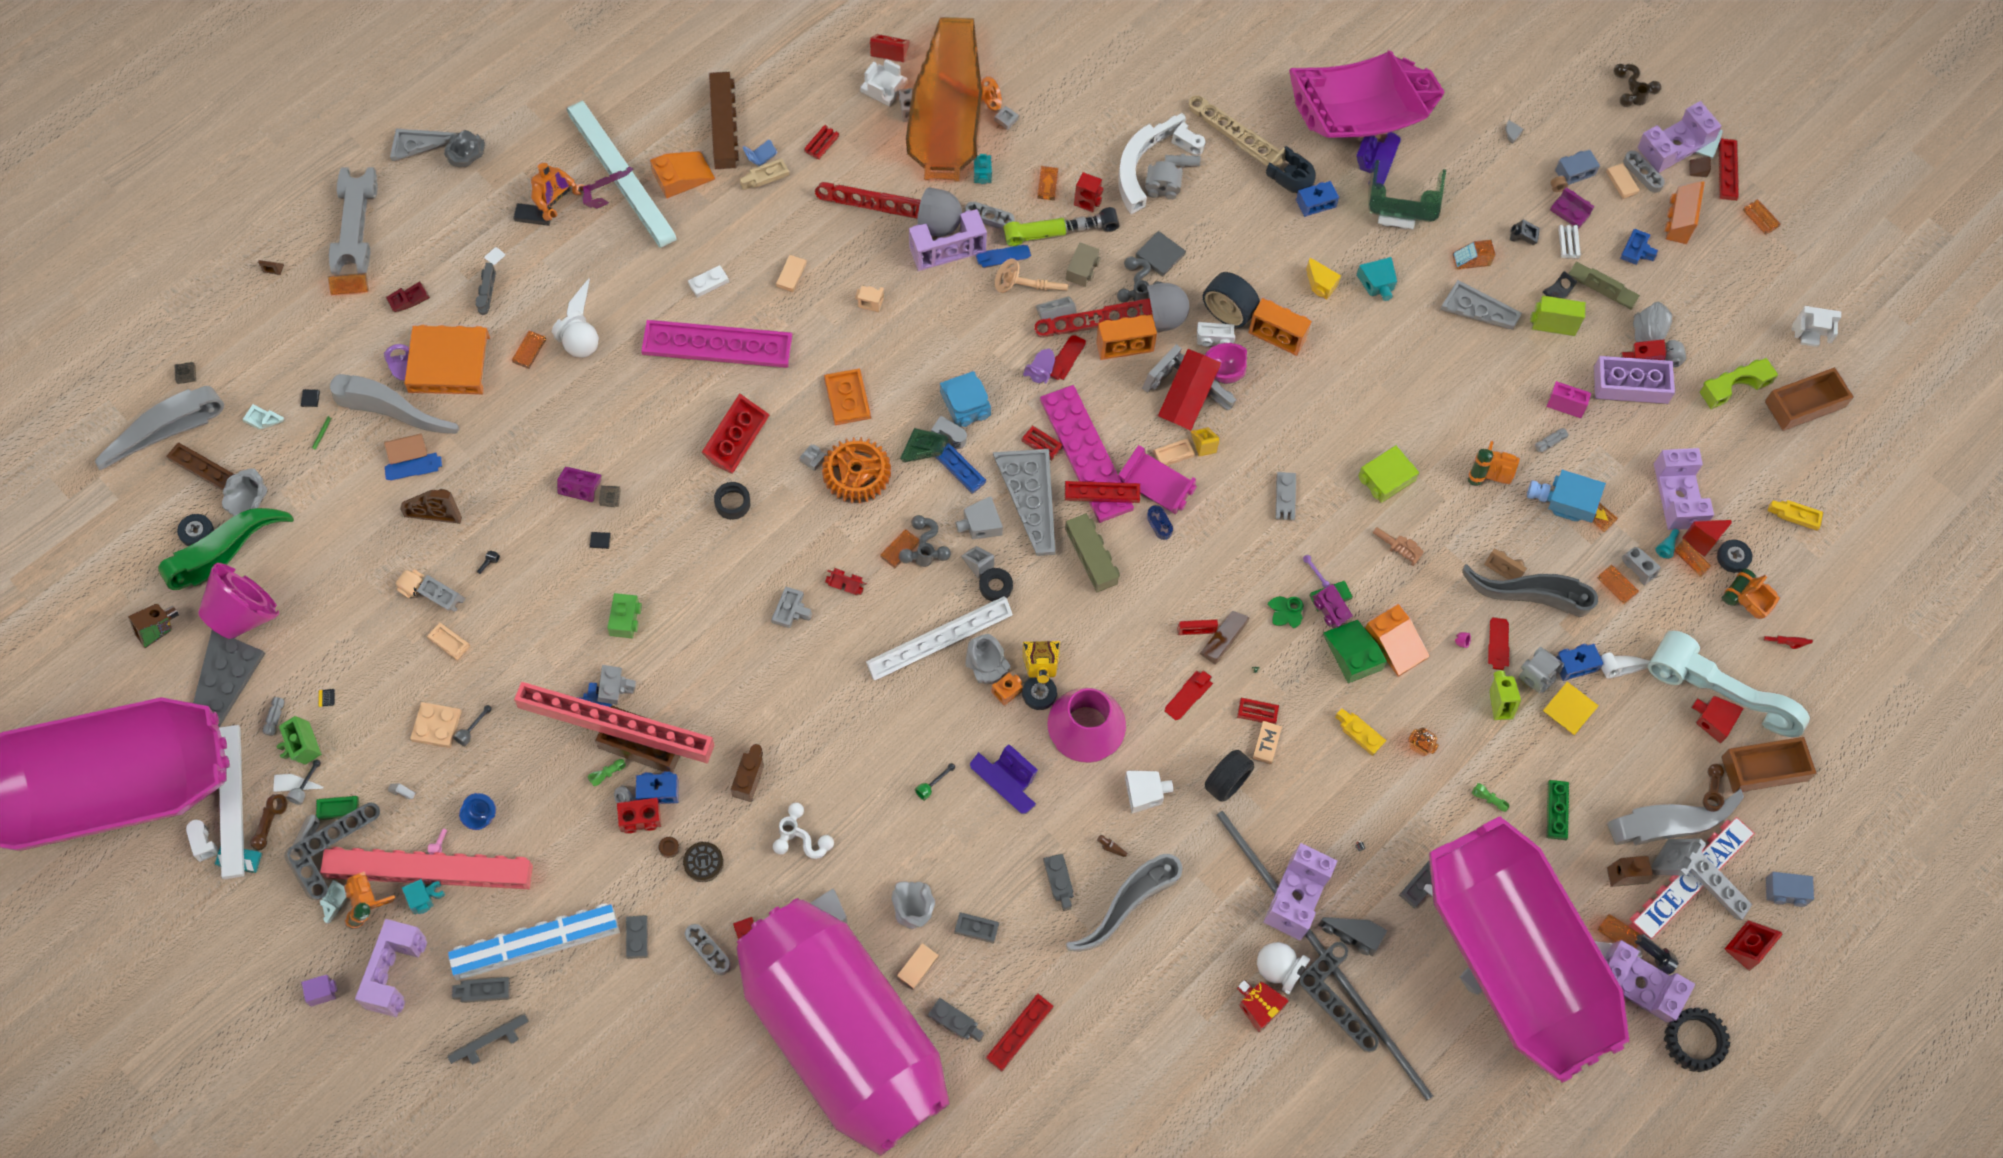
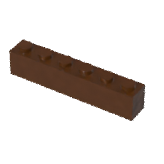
M730 71L709 73L715 170L736 168V161H739V152L735 150V147L738 146V136H734V132H737V121L733 120V118L737 117L736 107H733V103H736L735 93H732V89H735L734 78L730 76Z

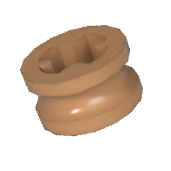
M1564 176L1555 177L1550 182L1551 186H1553V192H1561L1568 187Z

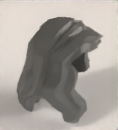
M463 130L460 133L451 135L449 144L444 149V156L452 166L468 167L474 160L483 156L485 142L478 134L475 136L472 132Z

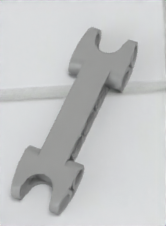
M348 167L340 169L337 181L338 198H344L340 241L339 243H331L329 249V265L332 275L339 274L342 267L347 263H355L358 274H366L370 261L369 243L362 242L367 198H376L377 175L374 167H368L365 174L360 178L350 177Z

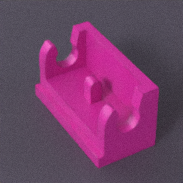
M1556 381L1546 407L1582 419L1591 393Z

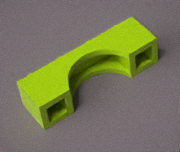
M1767 357L1762 360L1756 359L1745 367L1743 365L1739 366L1731 373L1725 372L1714 380L1713 378L1708 379L1703 383L1704 386L1700 390V394L1709 408L1714 409L1727 403L1732 396L1731 387L1733 385L1746 384L1759 390L1771 385L1777 378L1778 373Z

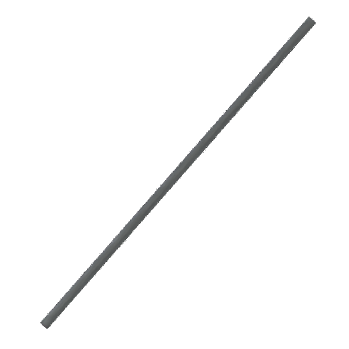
M1220 811L1217 817L1275 894L1278 889L1277 883L1224 811ZM1309 928L1305 936L1321 956L1326 950ZM1338 967L1333 972L1334 976L1426 1101L1433 1097L1432 1093Z

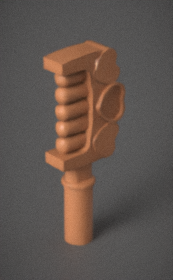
M1378 527L1373 531V534L1392 546L1390 548L1391 552L1394 550L1402 554L1403 557L1412 562V566L1419 561L1424 553L1412 539L1407 540L1406 537L1402 536L1394 539Z

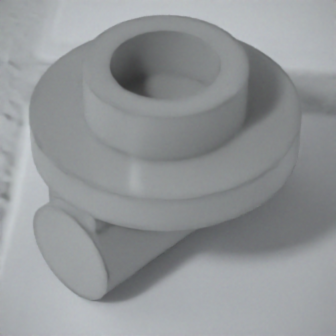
M624 785L618 787L614 792L616 803L636 801V798Z

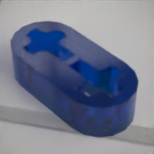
M1158 505L1151 506L1147 512L1148 522L1159 539H1169L1173 533V526L1162 507ZM1153 512L1159 514L1158 519L1156 516H1152ZM1161 525L1164 529H1168L1167 533L1161 532Z

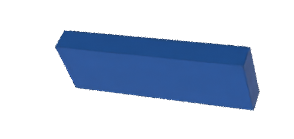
M950 443L935 453V457L972 494L986 483V479Z

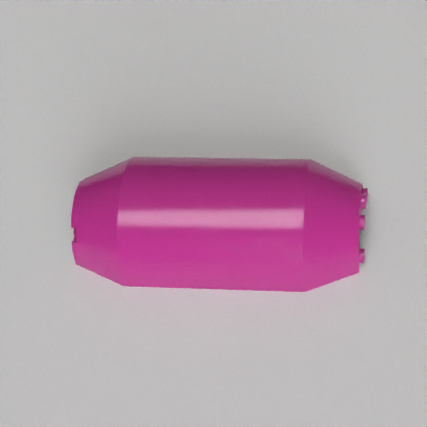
M160 697L1 732L0 848L24 851L183 815L227 781V768H230L229 758L225 756L224 750L227 749V741L225 737L221 736L217 713L212 712L209 706Z
M1499 816L1476 830L1429 852L1434 906L1513 1047L1554 1079L1560 1080L1561 1083L1573 1078L1572 1075L1582 1071L1581 1066L1587 1063L1588 1066H1591L1600 1061L1598 1057L1610 1051L1616 1054L1625 1049L1623 1045L1630 1040L1623 990L1541 848Z
M796 898L781 909L779 906L769 912L770 916L766 919H759L751 925L753 929L737 941V955L744 997L834 1128L879 1156H882L898 1144L897 1141L927 1118L930 1116L934 1117L950 1105L940 1054L848 924L813 904Z

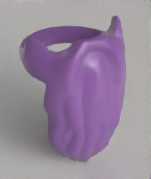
M395 344L384 352V359L392 375L401 381H405L409 347L403 344ZM402 349L405 351L404 355L390 356L393 350Z
M1050 348L1041 350L1031 365H1026L1023 376H1030L1034 382H1044L1046 384L1055 363L1053 351Z

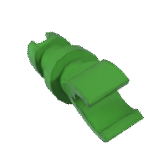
M618 759L613 762L614 764L608 767L604 766L603 770L592 772L587 776L593 786L599 785L605 777L609 778L612 776V773L624 769L626 766L624 760Z
M1477 783L1471 792L1478 798L1486 799L1488 804H1494L1497 806V809L1506 812L1509 808L1507 801L1499 799L1495 793H1490L1480 783Z

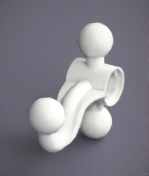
M792 803L788 808L790 816L780 821L779 832L781 837L773 843L774 852L780 855L786 853L789 848L787 841L798 836L803 839V849L808 857L812 859L823 857L834 846L833 838L829 835L821 836L818 840L819 850L813 851L810 835L805 830L798 828L796 822L797 818L803 815L804 807L800 803ZM791 825L794 829L791 832H786L783 830V827Z

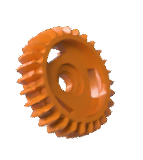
M853 437L852 441L849 442L846 438L844 444L839 441V447L833 445V451L828 450V456H824V462L822 463L823 481L826 483L827 489H831V494L837 493V499L843 496L844 502L849 498L851 503H853L854 499H857L860 504L861 499H865L868 502V497L871 496L875 499V493L881 495V489H886V484H889V478H891L890 459L887 457L886 451H882V446L877 447L876 441L870 444L869 438L866 442H863L862 437H860L859 441H856L855 437ZM855 452L868 454L872 456V458L856 454ZM855 464H859L862 467V469L858 472H855L851 469V467ZM834 466H839L841 480L839 481L834 477ZM874 477L876 478L870 485L862 487Z

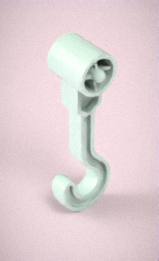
M1675 630L1668 631L1648 664V669L1655 678L1670 685H1679L1685 680L1698 688L1712 689L1751 710L1765 712L1767 715L1762 725L1779 735L1798 737L1804 733L1810 716L1802 705L1781 694L1757 691L1721 672L1714 662L1698 654L1700 646L1688 634Z

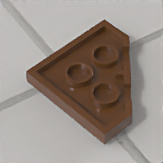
M445 489L429 490L403 501L400 507L403 516L406 518L461 524L462 520L452 493Z

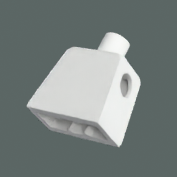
M1126 771L1125 782L1131 813L1161 805L1164 799L1163 793L1173 792L1172 780L1161 782L1159 772Z

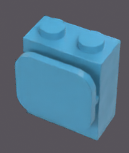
M974 371L940 383V393L956 425L966 427L972 422L982 421L991 416V405L988 401V395Z
M1562 469L1560 476H1555L1552 485L1555 486V490H1550L1547 499L1550 502L1548 509L1552 510L1556 516L1572 521L1584 520L1592 523L1606 483Z

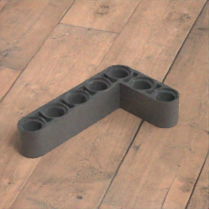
M367 803L286 850L285 860L310 899H321L328 891L325 881L310 857L377 819L380 815V808L377 804ZM366 807L373 809L374 815L372 818L366 817L364 813ZM348 817L355 820L356 825L354 828H349L346 825ZM330 828L337 830L338 835L335 839L328 836ZM312 838L319 841V847L316 850L311 849L309 846V841ZM293 849L300 851L301 857L299 860L291 858L290 853ZM303 867H308L311 870L309 878H304L301 875ZM315 884L319 885L322 889L319 896H315L312 893V887Z
M1335 942L1302 973L1300 984L1310 997L1363 1051L1370 1053L1377 1049L1379 1044L1378 1037L1324 982L1348 956L1347 946L1342 942ZM1334 948H1343L1345 951L1344 956L1340 958L1334 956ZM1325 961L1329 963L1330 969L1327 972H1321L1318 968L1320 962ZM1306 976L1314 977L1315 984L1308 987L1303 983ZM1321 991H1327L1330 994V999L1327 1002L1319 1000L1318 994ZM1336 1006L1343 1007L1345 1010L1344 1016L1336 1017L1333 1014V1009ZM1352 1021L1360 1025V1030L1356 1033L1348 1029V1024ZM1372 1037L1375 1040V1046L1366 1048L1363 1044L1364 1038Z

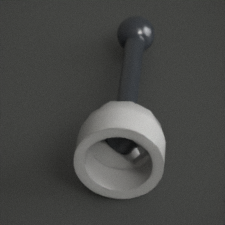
M316 759L313 761V766L301 786L292 789L288 793L286 798L297 805L302 804L305 799L303 789L315 769L321 765L320 760Z

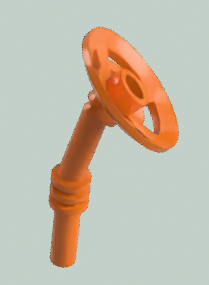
M943 73L939 74L938 79L951 86L957 93L985 101L988 108L992 111H997L1001 108V91L997 82L992 77L987 76L983 78L981 92L968 89L963 83L956 82Z

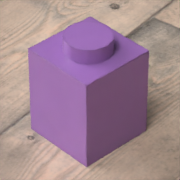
M327 974L302 982L305 1002L311 1007L336 999L335 992L338 991L336 982Z

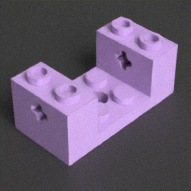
M1699 101L1686 109L1680 122L1664 131L1657 125L1644 132L1638 149L1653 168L1660 173L1715 141L1722 126L1704 104ZM1678 140L1681 142V145H1675L1673 141Z
M977 209L973 211L968 210L960 214V233H956L953 236L941 237L933 241L927 224L915 225L909 228V249L918 271L986 252L987 232Z
M1699 448L1662 450L1654 462L1668 530L1689 529L1694 521H1710L1714 516L1711 499H1701L1696 474L1703 465ZM1676 491L1683 492L1684 497L1676 495Z
M1300 843L1290 858L1263 923L1301 940L1312 924L1316 914L1314 911L1323 887L1332 876L1337 860ZM1292 892H1299L1302 900L1294 899Z
M385 919L355 1000L364 1009L396 1018L398 1012L403 1010L404 997L395 987L385 985L388 980L387 972L389 967L395 962V952L418 958L420 953L424 952L427 940L418 927Z
M1622 940L1613 943L1604 959L1620 984L1624 998L1666 1023L1676 1021L1695 984L1678 973L1672 975L1665 974L1637 957L1639 950ZM1637 977H1642L1645 980L1644 988L1637 987L1635 983Z

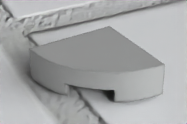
M1510 120L1507 122L1505 127L1507 138L1511 143H1514L1523 132V128Z
M399 783L390 784L388 788L389 792L395 795L399 793L405 799L411 800L415 795V792Z

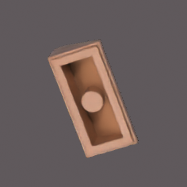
M422 433L384 442L390 464L427 456V448Z

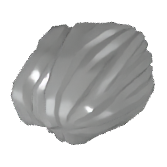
M1654 302L1641 313L1637 312L1634 315L1633 327L1635 328L1636 342L1665 339L1672 324V313L1665 305L1660 302Z
M250 468L240 471L238 474L229 477L223 489L222 507L225 511L232 514L233 517L243 511L258 508L267 493L264 480L256 469Z
M922 882L896 883L891 899L897 922L909 929L922 927L931 918V913L935 906V899L929 885Z

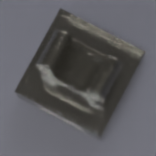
M194 362L174 365L175 381L177 384L196 382V365Z
M601 485L600 506L619 507L620 486Z

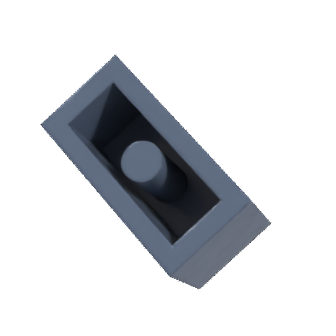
M1589 149L1561 158L1555 171L1558 176H1564L1566 182L1570 185L1595 176L1600 164Z
M1772 872L1766 877V901H1774V904L1778 905L1792 903L1796 907H1805L1814 900L1813 876Z

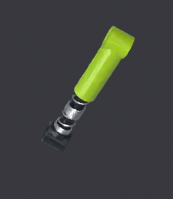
M1107 207L1102 209L1099 214H1095V217L1090 215L1088 218L1082 216L1073 220L1066 219V221L1064 218L1023 224L1012 221L1005 224L1003 229L1007 245L1018 246L1024 241L1066 235L1067 231H1084L1086 228L1089 230L1092 227L1101 228L1105 232H1112L1117 230L1120 224L1116 209Z

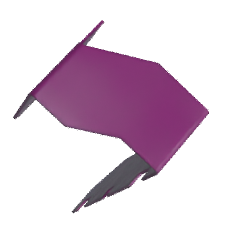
M627 167L626 170H620L609 175V177L599 179L594 184L583 186V204L589 208L594 207L596 209L607 205L609 202L603 198L592 200L591 191L627 176L633 168Z

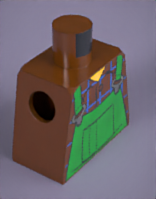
M154 604L128 616L134 635L143 647L147 648L172 630L170 620L179 616L173 605L163 611L159 604Z

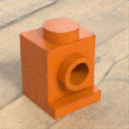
M1009 672L996 684L992 685L991 693L1005 706L1022 692V680L1016 674L1012 676Z

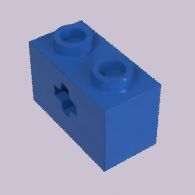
M1331 181L1320 182L1315 186L1298 190L1296 202L1304 217L1336 208L1339 196Z
M1581 644L1573 650L1564 649L1558 652L1556 657L1564 663L1560 673L1562 681L1598 672L1603 666L1595 644Z
M646 772L636 775V800L658 798L659 804L679 803V780L677 774L663 772L662 774L654 775L653 773Z

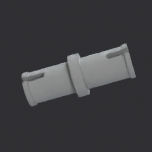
M1165 154L1166 162L1174 163L1176 166H1181V168H1184V166L1200 167V155Z

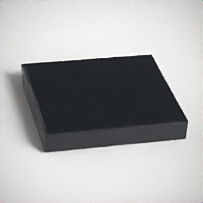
M303 389L300 406L318 407L320 390Z
M591 532L590 548L609 549L611 533Z

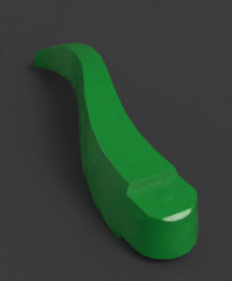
M255 508L243 511L227 520L203 539L174 552V556L164 559L158 566V572L171 590H180L190 585L196 587L209 579L211 569L216 563L227 565L251 534L258 529L275 522H293L294 518L290 513L277 509Z

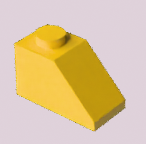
M1309 259L1306 272L1311 290L1317 296L1327 300L1338 286L1341 275L1316 260Z

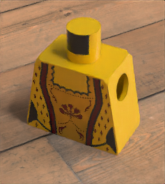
M1060 641L1023 642L1022 656L1030 678H1037L1039 683H1046L1049 681V677L1056 676Z

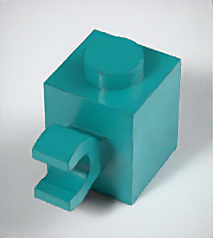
M974 155V183H992L991 155Z
M420 879L402 887L408 905L415 915L424 914L434 906L431 897L440 899L445 896L443 891L435 892V889L440 887L441 883L436 881L426 887L425 883Z

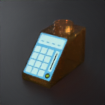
M1492 239L1474 241L1452 254L1456 270L1491 266L1496 255Z

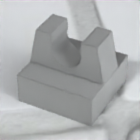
M811 444L799 458L802 463L815 471L824 461L826 454L819 447Z

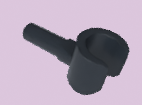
M488 551L485 556L486 560L476 572L481 574L490 562L497 563L500 559V555L497 552Z

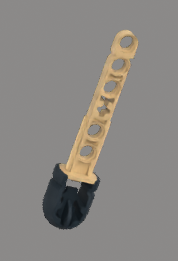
M1195 95L1189 99V109L1198 117L1201 115L1205 122L1266 165V175L1271 179H1275L1282 187L1292 193H1298V190L1313 186L1316 180V172L1313 165L1298 153H1294L1288 146L1279 150L1213 104H1209L1203 97ZM1195 101H1199L1201 105L1199 107H1193L1192 103ZM1210 110L1214 112V115L1206 116L1205 113ZM1220 120H1226L1228 122L1224 126L1218 124ZM1251 138L1254 140V143L1249 145L1245 143V140ZM1266 148L1268 151L1265 154H1260L1258 150ZM1286 160L1289 164L1283 172L1279 167Z

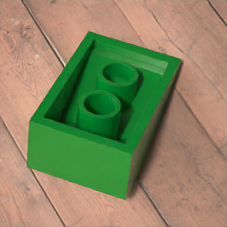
M1358 619L1323 632V636L1348 684L1384 669L1387 661L1379 645Z

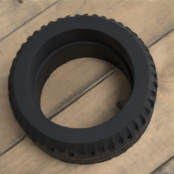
M1240 750L1231 751L1205 781V789L1218 801H1227L1254 770V762Z

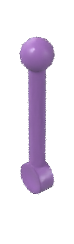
M1305 555L1303 561L1310 565L1321 580L1322 586H1329L1330 583L1323 578L1311 562V557Z

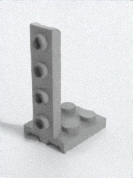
M1176 344L1148 373L1142 387L1144 391L1148 393L1152 388L1155 390L1161 383L1162 377L1166 378L1172 372L1173 366L1177 370L1179 369L1184 355L1180 353L1182 350L1180 346ZM1214 380L1208 396L1225 410H1230L1237 399L1234 398L1231 392L1223 389Z
M1668 839L1651 865L1652 874L1687 876L1690 871L1734 918L1743 920L1752 904L1702 853L1706 843L1702 839Z

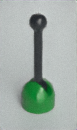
M950 763L948 768L930 784H919L914 789L918 797L923 801L928 799L932 793L931 787L948 772L954 771L955 765Z

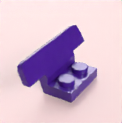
M1389 132L1384 143L1377 142L1375 135L1364 136L1356 157L1359 169L1372 174L1368 183L1369 187L1375 189L1383 187L1401 141L1399 135Z
M1010 744L1003 749L1000 758L993 765L979 752L970 762L971 769L1021 814H1027L1035 807L1036 803L1023 791L1033 782L1038 772L1036 767Z

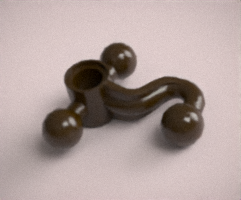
M1617 64L1614 67V74L1617 77H1623L1627 71L1633 72L1628 80L1632 94L1626 93L1620 97V104L1622 106L1629 107L1633 103L1635 105H1643L1649 93L1658 94L1661 91V84L1658 81H1651L1649 84L1637 81L1640 76V70L1636 65Z

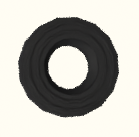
M991 568L982 574L979 580V590L983 597L992 602L1001 597L1008 598L1013 590V580L1006 570ZM992 579H999L1003 582L1004 586L1001 590L994 591L990 589L989 582Z

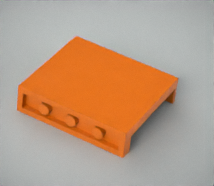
M412 326L404 383L408 393L483 395L484 388L481 382L487 339H490L487 328L482 326Z

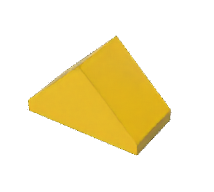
M1209 427L1191 431L1199 457L1217 453L1220 440Z

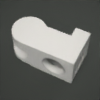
M1182 122L1173 133L1171 143L1193 155H1200L1204 150L1205 138L1189 131L1188 125Z
M200 820L189 822L186 832L193 856L201 862L218 855L217 846L212 841L209 842L208 827Z

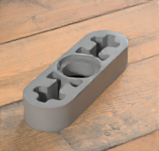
M1637 151L1627 152L1623 160L1624 165L1649 191L1654 193L1660 192L1665 184L1664 178ZM1640 169L1647 170L1648 174H1642Z
M969 202L965 207V212L977 209L980 215L982 211V216L980 217L983 224L1004 230L1005 224L1015 221L1013 214L978 202ZM987 213H992L995 217L992 219H987L985 215Z
M692 924L688 926L685 930V937L706 964L717 975L728 973L731 966L728 957L700 925ZM691 931H699L698 935L702 940L700 944L695 937L690 938L692 936ZM707 944L714 947L713 952L709 955L702 953L703 946ZM716 955H717V959H718L721 963L725 961V963H724L725 968H724V969H722V968H720V967H719L718 969L716 968V967H717V963H716V961L713 959Z

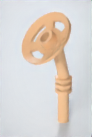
M1013 258L1006 260L1001 265L995 277V288L1000 293L1007 292L1014 284L1034 287L1037 290L1040 288L1045 291L1047 289L1068 291L1069 284L1048 282V280L1044 281V279L1041 281L1037 279L1036 281L1018 277L1019 263Z

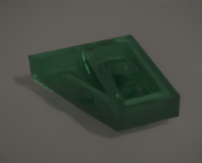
M914 428L900 459L906 463L940 456L949 439L946 435Z

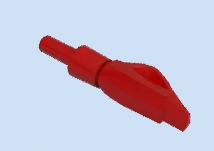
M1764 636V641L1786 644L1792 649H1798L1813 643V639L1802 637Z

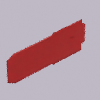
M1075 334L1069 337L1059 354L1055 357L1053 370L1050 374L1051 377L1057 380L1065 379L1075 360L1085 347L1086 340Z
M1492 617L1490 620L1488 664H1492L1493 669L1504 670L1505 666L1509 667V622L1504 618Z
M1196 670L1183 685V688L1167 704L1164 712L1175 721L1181 719L1193 704L1212 686L1213 683L1210 681L1212 676L1204 670L1201 673Z

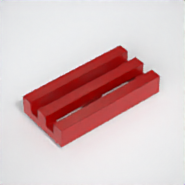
M824 125L804 148V151L819 160L837 140L839 133L837 131L833 132L832 128L828 129V126ZM831 135L832 137L826 142V144H825V145L819 150V152L816 154L815 152L824 144V142L827 140V138Z
M1033 425L1022 437V442L1034 450L1049 449V459L1051 461L1063 447V444ZM1033 432L1034 434L1038 435V436L1041 437L1042 439L1037 438L1036 436H1034V435L1031 434V433ZM1045 441H1047V442L1050 443L1051 445L1055 446V449H1054L1053 447H1051L1050 445H1048L1047 443H1045Z
M1218 619L1179 621L1177 633L1178 635L1215 634L1218 628Z
M1240 698L1237 718L1260 723L1265 721L1276 725L1279 705ZM1245 704V705L1260 707V708H1264V709L1274 710V713H1273V712H1268V711H1263V710L1257 709V708L1254 709V708L1244 707L1243 705Z

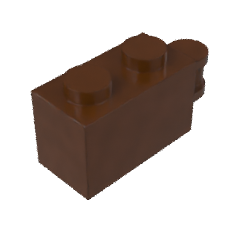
M759 744L752 745L749 753H743L730 789L734 798L752 802L764 768L763 751Z

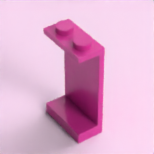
M1140 445L1137 446L1118 475L1122 483H1140V494L1174 514L1184 509L1187 504L1185 500L1189 495L1192 496L1197 488L1196 478L1192 477L1191 480L1146 454L1145 448Z

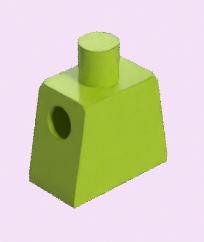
M1496 671L1493 674L1494 680L1489 690L1494 720L1514 719L1521 702L1515 678L1513 676H1506L1504 671Z

